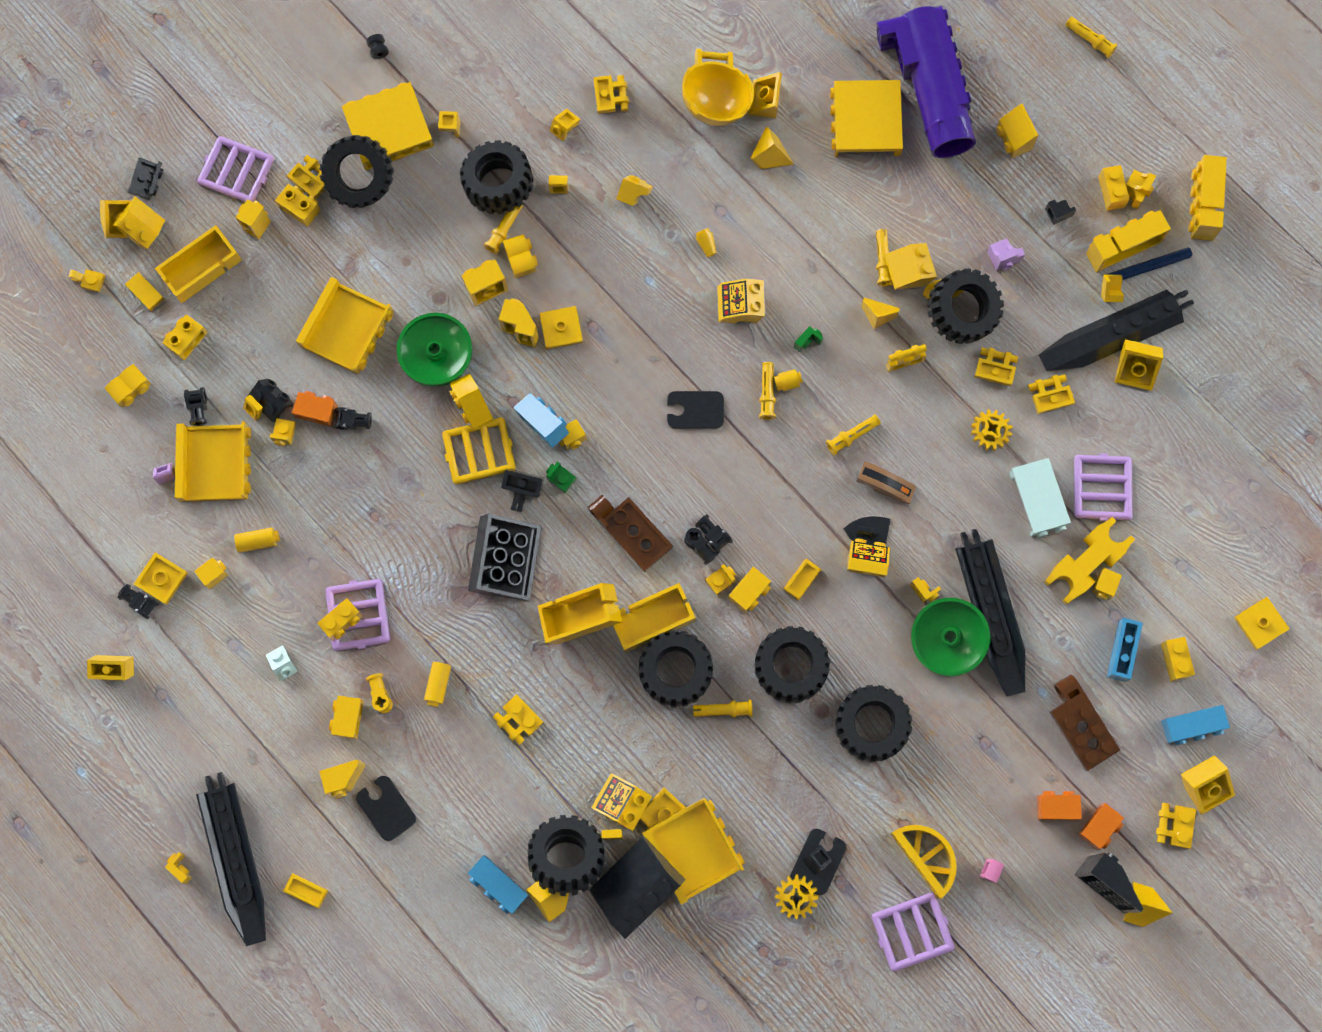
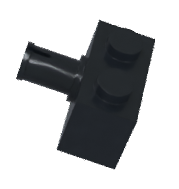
M507 468L501 488L514 492L510 509L515 511L517 507V511L522 512L526 496L540 497L544 477Z

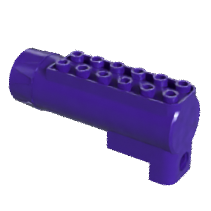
M923 6L912 9L902 16L877 22V39L880 51L895 48L903 80L912 79L932 156L948 158L967 152L976 144L971 125L972 120L968 113L971 97L970 93L965 91L966 79L964 75L961 76V60L956 58L957 46L951 39V36H953L951 25H947V10L943 9L942 6Z

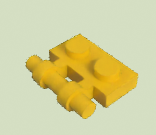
M611 75L593 77L598 114L616 112L615 105H621V111L623 112L628 111L629 97L626 94L627 82L624 79V75H618L615 82H612ZM613 90H619L618 97H614Z
M306 155L303 161L307 164L303 166L298 162L286 176L306 194L317 199L324 191L323 186H325L324 182L320 180V175H322L321 170H319L320 164L317 159ZM315 169L319 174L315 176L311 171Z
M926 345L911 346V349L898 350L894 354L888 355L889 360L886 364L888 372L924 362L926 358L925 352L927 351Z
M981 347L980 355L987 357L986 359H978L974 378L1011 387L1016 367L1009 365V363H1017L1018 356L1012 355V352L1008 351L1005 353L996 351L992 347H989V349ZM993 358L1003 360V363L994 362L992 360Z
M1065 374L1060 376L1053 375L1045 380L1038 379L1034 383L1028 384L1029 391L1037 390L1039 393L1032 396L1037 414L1075 404L1070 385L1064 387L1061 385V383L1067 381ZM1052 385H1053L1054 388H1055V389L1050 390V391H1046V390H1045V387L1052 386Z
M517 694L503 707L507 712L504 717L499 712L493 716L499 728H503L509 734V738L512 741L515 740L519 745L525 741L521 736L524 731L531 736L544 723ZM512 718L519 725L516 730L508 723Z
M1162 803L1158 814L1160 817L1159 828L1156 829V834L1158 835L1157 843L1165 844V838L1170 837L1169 845L1191 849L1196 809L1175 805L1174 813L1169 812L1170 804ZM1168 819H1173L1171 830H1167Z

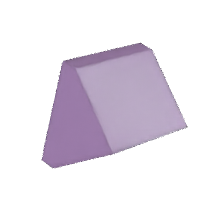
M172 463L154 468L153 478L158 485L175 480V471Z

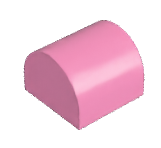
M986 859L980 877L997 884L1004 864L994 859Z

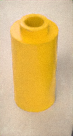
M271 527L235 534L234 541L237 552L242 553L277 546L280 536L278 530H274Z
M432 662L424 697L427 705L438 707L439 704H443L451 665Z

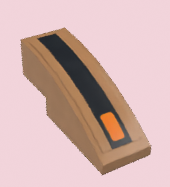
M864 461L856 481L874 488L876 492L910 504L916 489L915 485L866 461Z

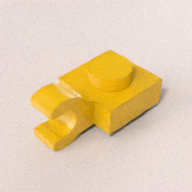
M87 269L84 274L70 270L68 276L72 281L80 282L82 289L100 293L105 279L103 273Z

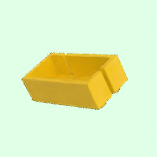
M1204 155L1201 161L1197 162L1196 168L1192 170L1191 179L1194 180V186L1191 187L1190 197H1193V203H1191L1189 209L1192 221L1189 222L1188 232H1191V239L1213 241L1223 228L1224 212L1216 211V209H1224L1227 157Z
M1161 210L1156 212L1150 211L1139 220L1136 218L1130 220L1122 228L1120 226L1110 230V234H1100L1094 237L1086 255L1097 273L1162 243L1171 228Z
M215 225L161 263L155 270L182 304L223 275L226 267L230 270L241 262L242 259Z
M600 583L555 599V601L538 605L545 643L561 644L621 623L622 618L619 605H615V602H618L614 584Z
M677 583L629 605L630 613L626 614L625 608L620 609L622 622L613 625V628L624 652L627 653L649 643L652 638H657L658 634L663 632L666 634L672 630L676 631L696 622V617L689 602H687L680 583Z

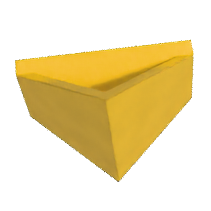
M766 127L750 159L760 169L794 165L780 139L769 127Z
M865 297L861 306L873 329L897 318L900 311L898 307Z
M539 881L526 889V892L549 923L566 910L569 893H566V896H560V892H556L555 895L549 893V888L543 890L539 886Z
M1135 882L1132 883V887L1143 910L1138 913H1125L1124 922L1145 927L1172 914V911L1154 888Z

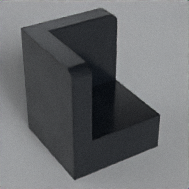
M1054 199L1048 202L1045 208L1053 225L1072 217L1076 212L1075 206L1070 208L1065 199L1060 202H1056Z

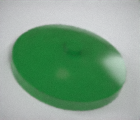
M427 313L420 315L404 327L398 338L397 358L401 368L410 379L424 386L439 387L457 380L467 370L472 359L473 347L467 329L459 320L448 314Z
M941 598L926 605L915 618L911 630L912 647L919 661L932 672L945 676L962 675L976 668L985 658L990 646V628L982 612L970 602L959 598Z

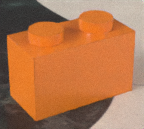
M310 391L298 392L292 414L298 419L332 427L336 414L335 408L338 405L329 396L323 395V397H318Z
M1043 791V795L1037 796L1038 820L1082 819L1081 795H1075V791H1063V795H1055V791Z
M1102 803L1078 833V836L1096 850L1105 849L1111 842L1110 836L1114 832L1118 833L1124 825L1121 823L1124 817L1108 804Z

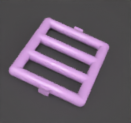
M219 136L210 155H206L204 159L205 165L197 183L243 202H246L247 199L254 202L261 186H265L268 180L266 176L274 161V157ZM222 145L232 148L216 183L206 180ZM239 151L249 154L233 189L223 186ZM257 157L265 160L248 196L240 193V189Z
M1100 453L1099 456H1075L1074 515L1076 518L1099 519V522H1106L1111 517L1115 520L1132 519V459L1130 457L1108 456V453ZM1082 463L1124 464V475L1083 474ZM1082 481L1124 483V494L1082 492ZM1082 500L1124 501V512L1082 511Z
M381 579L362 582L354 580L349 581V584L326 588L329 613L338 606L335 605L334 594L375 587L377 598L351 603L356 609L378 606L379 617L360 620L355 626H350L347 630L380 625L382 636L341 643L339 639H335L332 641L334 651L352 648L361 650L366 649V646L388 643L390 641L383 582Z
M934 893L917 897L872 914V920L879 936L880 948L883 947L889 967L894 972L948 953L955 948L947 924H949L946 916H943ZM928 902L931 904L945 945L937 948L933 947L919 909V905ZM908 909L912 910L926 948V952L918 955L914 953L900 912ZM892 916L908 957L896 962L881 919Z

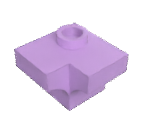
M1007 238L991 244L987 251L996 271L1010 269L1013 267V264L1022 261L1025 256L1023 249L1012 247Z

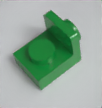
M809 326L795 341L793 348L800 352L802 348L807 349L812 340L821 345L824 339L823 335L818 329H813Z
M558 461L555 465L551 464L546 471L547 480L564 493L568 491L577 479L575 475L562 467Z

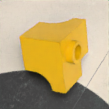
M1134 169L1126 183L1128 195L1132 199V207L1138 209L1145 196H1150L1154 189L1151 185L1156 175L1152 173L1144 174Z
M629 175L623 178L616 199L634 206L638 203L641 195L647 196L651 193L653 186L646 184V181L641 180L637 176Z

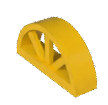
M922 825L904 826L890 833L938 899L944 897L953 885L957 869L954 851L946 838L936 830ZM916 831L914 848L903 835V832ZM923 832L935 838L940 844L920 858ZM944 848L948 857L949 868L925 865L927 860ZM931 872L948 875L943 887Z

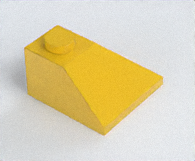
M100 200V220L105 238H128L112 225L131 200Z

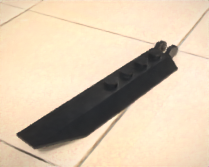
M1166 289L1066 334L1038 356L1047 372L1083 368L1121 351L1125 339L1141 342L1183 323L1182 310L1191 307L1194 302L1189 300L1179 306L1177 300L1186 297L1189 294L1188 291L1184 290L1173 295Z
M973 529L972 537L975 544L969 545L966 532H961L960 536L964 547L955 548L970 602L982 612L990 628V646L986 654L987 660L1006 697L1025 692V647L993 539L981 542L977 529Z
M223 772L217 773V779L220 788L214 789L213 779L209 775L205 777L208 791L196 794L224 910L245 945L250 946L266 941L264 897L235 783L226 786Z

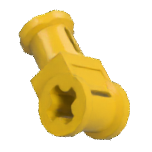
M383 673L370 675L366 678V681L369 682L371 687L370 693L373 708L383 714L390 712L393 702L384 687ZM381 700L386 701L383 703L384 707L379 706L382 703Z

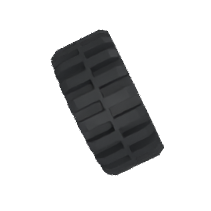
M353 135L335 141L334 144L327 148V152L323 154V161L319 168L322 173L320 180L325 185L323 186L324 190L328 191L331 194L329 197L333 200L336 199L338 204L342 206L347 205L349 208H364L379 201L388 192L389 186L393 181L392 174L394 173V168L391 166V157L387 155L388 151L382 148L378 141H373L367 136ZM360 154L371 162L374 176L367 187L353 189L343 181L340 174V165L348 155Z
M495 140L494 143L488 141L485 142V145L476 146L474 151L471 150L467 154L468 158H464L462 162L463 167L460 168L461 184L467 199L478 210L482 212L486 210L488 214H494V212L504 214V211L508 210L511 212L514 210V206L520 207L523 204L522 201L528 199L529 192L533 188V175L525 153L518 146H512L507 141L501 143V140ZM504 168L513 172L509 180L502 185L490 187L481 183L483 177L491 170Z
M970 268L954 271L937 282L934 286L935 289L930 292L929 297L931 299L928 301L927 307L931 308V310L928 312V317H932L933 322L931 324L933 328L937 327L939 329L937 333L940 336L945 334L946 340L950 342L955 340V343L958 344L964 342L966 344L972 343L989 335L999 325L1000 320L998 319L1003 316V310L1000 309L1004 306V300H1000L1002 292L1001 290L997 291V283L995 281L991 282L989 280L990 276L986 273L980 275L981 271L975 269L971 272ZM957 290L967 291L977 300L979 315L975 322H964L955 315L952 309V296Z
M787 626L784 629L781 627L776 629L775 632L768 634L759 645L754 664L755 674L760 686L765 689L768 695L775 697L774 699L778 701L783 700L785 703L803 702V700L810 699L818 693L824 685L830 670V658L828 657L827 647H824L823 641L820 637L817 638L814 632L811 630L808 632L800 626L798 628ZM797 647L808 655L810 671L803 680L790 683L782 680L776 674L774 658L783 648Z
M672 630L666 634L664 632L658 634L657 638H652L649 644L644 647L639 658V677L645 692L654 701L656 700L664 706L685 707L692 702L695 703L706 693L713 676V661L706 645L699 641L695 635H689L685 631L675 632V630ZM668 652H683L693 661V677L687 684L681 687L668 686L658 676V663Z
M867 685L863 688H857L844 699L837 711L835 726L837 738L839 737L841 741L840 744L848 750L850 755H854L862 761L881 762L893 757L904 747L912 731V715L909 714L908 704L905 705L901 695H896L894 690L891 688L886 689L882 685ZM876 705L888 712L892 720V728L885 739L878 742H870L858 734L855 727V718L862 708Z
M560 815L559 819L555 817L549 818L547 824L542 822L539 825V830H534L532 839L528 843V866L530 872H532V878L535 882L539 881V886L543 890L549 888V893L555 895L556 892H560V896H566V893H572V896L578 895L579 890L585 892L589 889V884L594 885L597 882V877L601 876L602 867L604 866V844L602 843V837L600 833H597V828L594 825L588 826V821L584 818L581 821L578 820V816L574 815L571 818H566V815ZM560 843L576 844L585 852L584 860L572 868H559L547 859L550 849Z

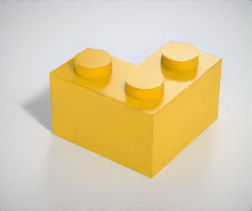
M470 373L449 383L452 388L449 392L458 409H463L464 413L461 415L466 424L470 423L474 429L493 419Z

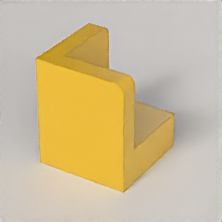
M439 111L438 130L454 132L455 137H459L460 118L458 112Z
M1103 275L1101 297L1104 302L1124 301V294L1121 291V275Z

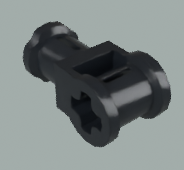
M200 387L199 390L192 391L184 390L186 407L191 414L190 425L202 426L207 424V420L204 419V410H207L205 388Z
M335 408L336 420L333 428L339 430H356V426L366 427L367 429L371 428V412L360 414L356 410L348 408Z
M708 514L695 524V527H699L705 534V539L710 547L718 554L725 545L733 542L724 529H721L719 525L715 526L710 521Z
M691 528L686 532L684 538L686 546L692 548L696 554L698 553L705 561V565L709 564L719 555L709 547L708 542L702 536V532L699 529ZM690 535L693 536V537L696 535V536H697L696 541H695V540L690 541V540H689V539H690Z
M129 584L122 587L117 597L119 600L129 603L128 606L146 619H149V614L153 608L159 605L158 602L146 594H142L139 591L137 593L131 589Z

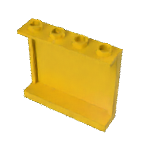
M900 80L834 81L833 88H830V99H833V105L830 106V116H834V122H831V133H834V139H831V150H835V157H838V152H893L894 156H901L903 137Z
M411 82L400 83L397 87L383 89L380 93L366 95L363 99L349 101L342 106L352 136H367L373 141H378L379 145L388 151L387 155L391 157L392 161L434 147ZM359 154L365 171L372 169L371 162L365 156Z
M330 277L296 342L299 347L359 375L360 371L365 369L369 354L374 352L376 348L375 343L378 338L383 336L384 327L387 322L391 321L394 312L389 303L387 305L382 304L340 284L337 279Z
M241 421V425L187 427L184 423L176 424L175 499L179 502L248 499V494L251 492V485L248 482V475L251 474V466L248 464V457L251 456V447L248 445V438H251V428L245 421Z
M705 797L642 832L644 837L686 879L674 892L681 905L688 902L689 898L737 871L744 870L742 865L745 862L741 854H736L732 848L735 846L733 839L730 835H725L723 829L726 827L720 817L716 818L713 813L716 811L714 804L711 800L707 801Z

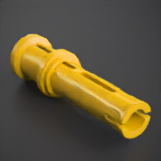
M1073 16L1066 22L1065 26L1091 43L1093 49H1098L1104 53L1106 58H1109L1118 46L1116 43L1113 44L1105 39V35H1098Z
M522 205L520 207L514 206V210L511 212L507 210L498 227L492 230V235L488 242L484 243L485 249L491 253L498 254L500 245L507 239L506 234L523 208Z
M886 229L876 231L878 254L876 270L879 275L877 285L882 287L893 285L884 257L886 253H889L888 232Z
M773 362L762 363V396L759 399L761 404L759 418L762 420H773L776 418L774 413L776 399L773 396Z
M874 414L847 432L841 431L834 439L827 440L825 442L831 454L835 456L839 450L844 447H850L852 441L876 426L881 425V422L877 415ZM868 425L866 428L856 433V431Z
M749 699L747 702L732 700L728 704L693 705L694 717L731 715L733 718L740 715L753 717L752 699Z

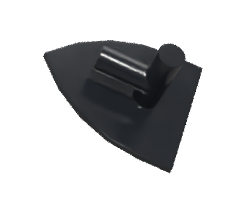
M877 516L864 517L851 522L843 529L851 541L863 539L867 540L868 544L874 545V542L886 544L891 519Z

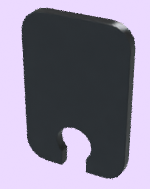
M673 391L669 393L667 406L680 404L684 407L683 414L679 416L667 414V423L671 428L717 429L722 427L724 423V397L722 393L718 391Z
M380 776L373 782L381 788L382 796L377 800L371 799L369 791L365 787L357 793L356 800L380 836L386 841H392L415 824L416 816L391 779L387 776Z
M813 829L809 833L790 875L792 879H795L796 874H798L799 879L806 876L807 883L812 880L811 888L817 887V891L814 893L816 895H823L827 892L846 851L845 842L835 837L833 848L827 851L833 861L816 875H813L802 859L816 849L821 839L825 837L826 832L820 829ZM800 884V887L808 890L805 886Z

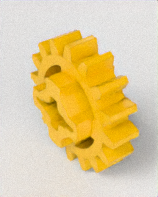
M988 409L986 415L980 412L979 417L974 418L975 423L971 424V428L974 430L971 431L970 435L976 436L973 442L979 441V448L984 445L985 451L989 447H992V450L995 451L997 446L1002 449L1003 443L1007 444L1009 442L1008 438L1012 436L1009 430L1013 427L1012 425H1007L1010 419H1004V413L998 415V410L991 413L990 409ZM980 423H982L981 426L983 427L981 432H979ZM1003 428L1004 434L1001 438L1000 430Z
M796 874L795 879H792L789 875L787 876L788 881L781 880L782 887L777 886L776 888L780 892V894H775V898L780 900L776 903V906H782L780 912L784 913L787 911L788 918L791 914H794L795 919H798L800 914L803 918H806L805 912L812 914L811 906L817 907V903L813 901L818 899V895L814 894L817 891V887L811 888L813 881L811 880L807 883L806 876L799 879L798 874ZM793 884V888L790 891L784 892L788 886ZM800 884L805 886L808 889L809 893L804 892L800 888ZM796 888H797V893H798V895H799V896H802V897L799 898V901H798L797 905H796L795 898H794V897H791V896H794V893L796 892ZM808 901H809V903H808V905H807L806 907H804L803 909H800V906H801L804 902H808ZM785 902H789L793 909L789 908Z

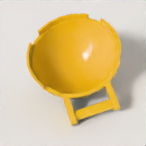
M696 48L695 64L690 68L688 67L682 82V97L687 110L697 120L711 126H725L738 121L748 112L754 99L753 84L748 74L744 75L738 68L733 67V52H707ZM702 59L726 61V64L716 61L702 62Z

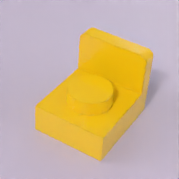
M565 109L553 118L550 132L561 141H564L567 133L579 125L580 118L570 110Z
M276 418L273 434H270L269 438L278 446L291 445L296 422Z
M723 564L720 569L707 577L705 581L717 596L735 583L734 576L736 574L730 566L726 567Z
M919 577L910 584L923 603L928 600L931 603L939 597L940 586L930 592L926 581L920 580Z
M181 852L174 853L167 860L168 864L165 868L181 883L187 884L192 879L188 875L190 871L184 865H178L186 855Z

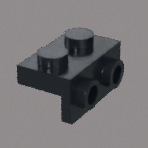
M139 157L127 193L146 200H150L152 195L156 196L158 190L156 181L157 178L161 179L164 170L161 168L162 162L158 161L156 164Z
M271 379L258 380L248 396L251 395L263 407L262 413L271 422H276V418L279 419L284 410L294 404L290 397L282 392Z

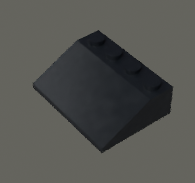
M489 513L480 516L468 591L530 601L541 526Z
M643 836L589 891L611 925L626 939L686 879Z
M1101 853L1088 856L1074 874L1122 913L1142 912L1143 907L1122 865L1118 863L1119 859L1113 854Z

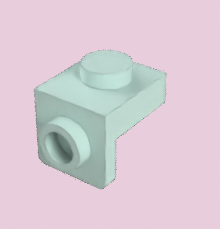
M283 645L266 655L273 672L280 681L297 672Z

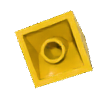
M778 72L753 80L754 99L748 114L776 118L782 73Z

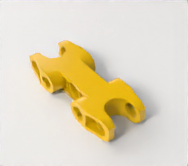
M1113 517L1098 525L1083 539L1089 548L1079 558L1074 560L1067 554L1053 568L1050 575L1044 581L1047 586L1056 579H1063L1068 582L1070 592L1062 601L1065 605L1081 596L1096 582L1089 575L1103 561L1111 568L1126 554L1129 546L1135 540L1132 535L1119 543L1111 540L1109 529L1116 522Z

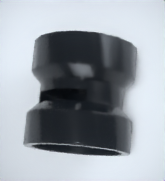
M374 34L366 39L373 59H382L389 54L387 46L384 45L385 39L382 34Z

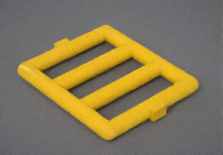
M504 418L492 419L474 429L471 425L443 431L442 436L446 450L444 455L446 463H449L454 484L503 474L507 468L516 469L511 449L513 444L512 440L509 439ZM499 426L507 465L496 467L487 429ZM478 430L481 432L489 469L479 472L469 435L470 432ZM462 434L470 474L459 476L451 437Z

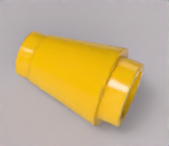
M709 228L695 234L697 237L696 241L707 258L717 254L713 232H710Z

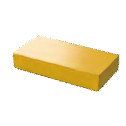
M139 272L125 283L127 288L150 311L164 300L160 293Z
M806 558L783 590L799 601L822 569Z
M621 829L603 830L602 839H623V832Z
M294 873L291 874L283 892L320 909L329 891Z

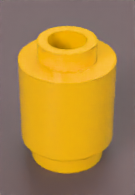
M796 369L779 373L778 376L774 377L777 391L782 390L785 392L799 388L800 383H803L801 373L796 372Z

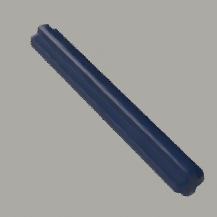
M1187 247L1105 275H1121L1122 280L1191 258L1193 253L1191 248Z

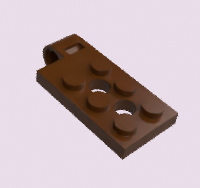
M603 495L599 496L587 507L598 522L644 572L673 548V545L629 497L615 509ZM632 526L639 529V533L635 536L628 534V529ZM645 540L650 541L652 544L648 550H644L640 546Z
M1070 674L1054 684L1057 694L1065 702L1049 711L1085 771H1089L1120 751L1076 678ZM1080 721H1084L1087 725L1084 732H1080L1077 728ZM1091 738L1097 741L1095 749H1090L1088 746V741Z

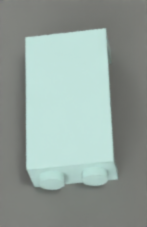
M1049 458L1012 468L1009 474L1011 480L1015 479L1027 513L1032 528L1030 536L1042 538L1047 536L1048 532L1054 530L1056 533L1067 530L1066 527H1068L1071 521Z

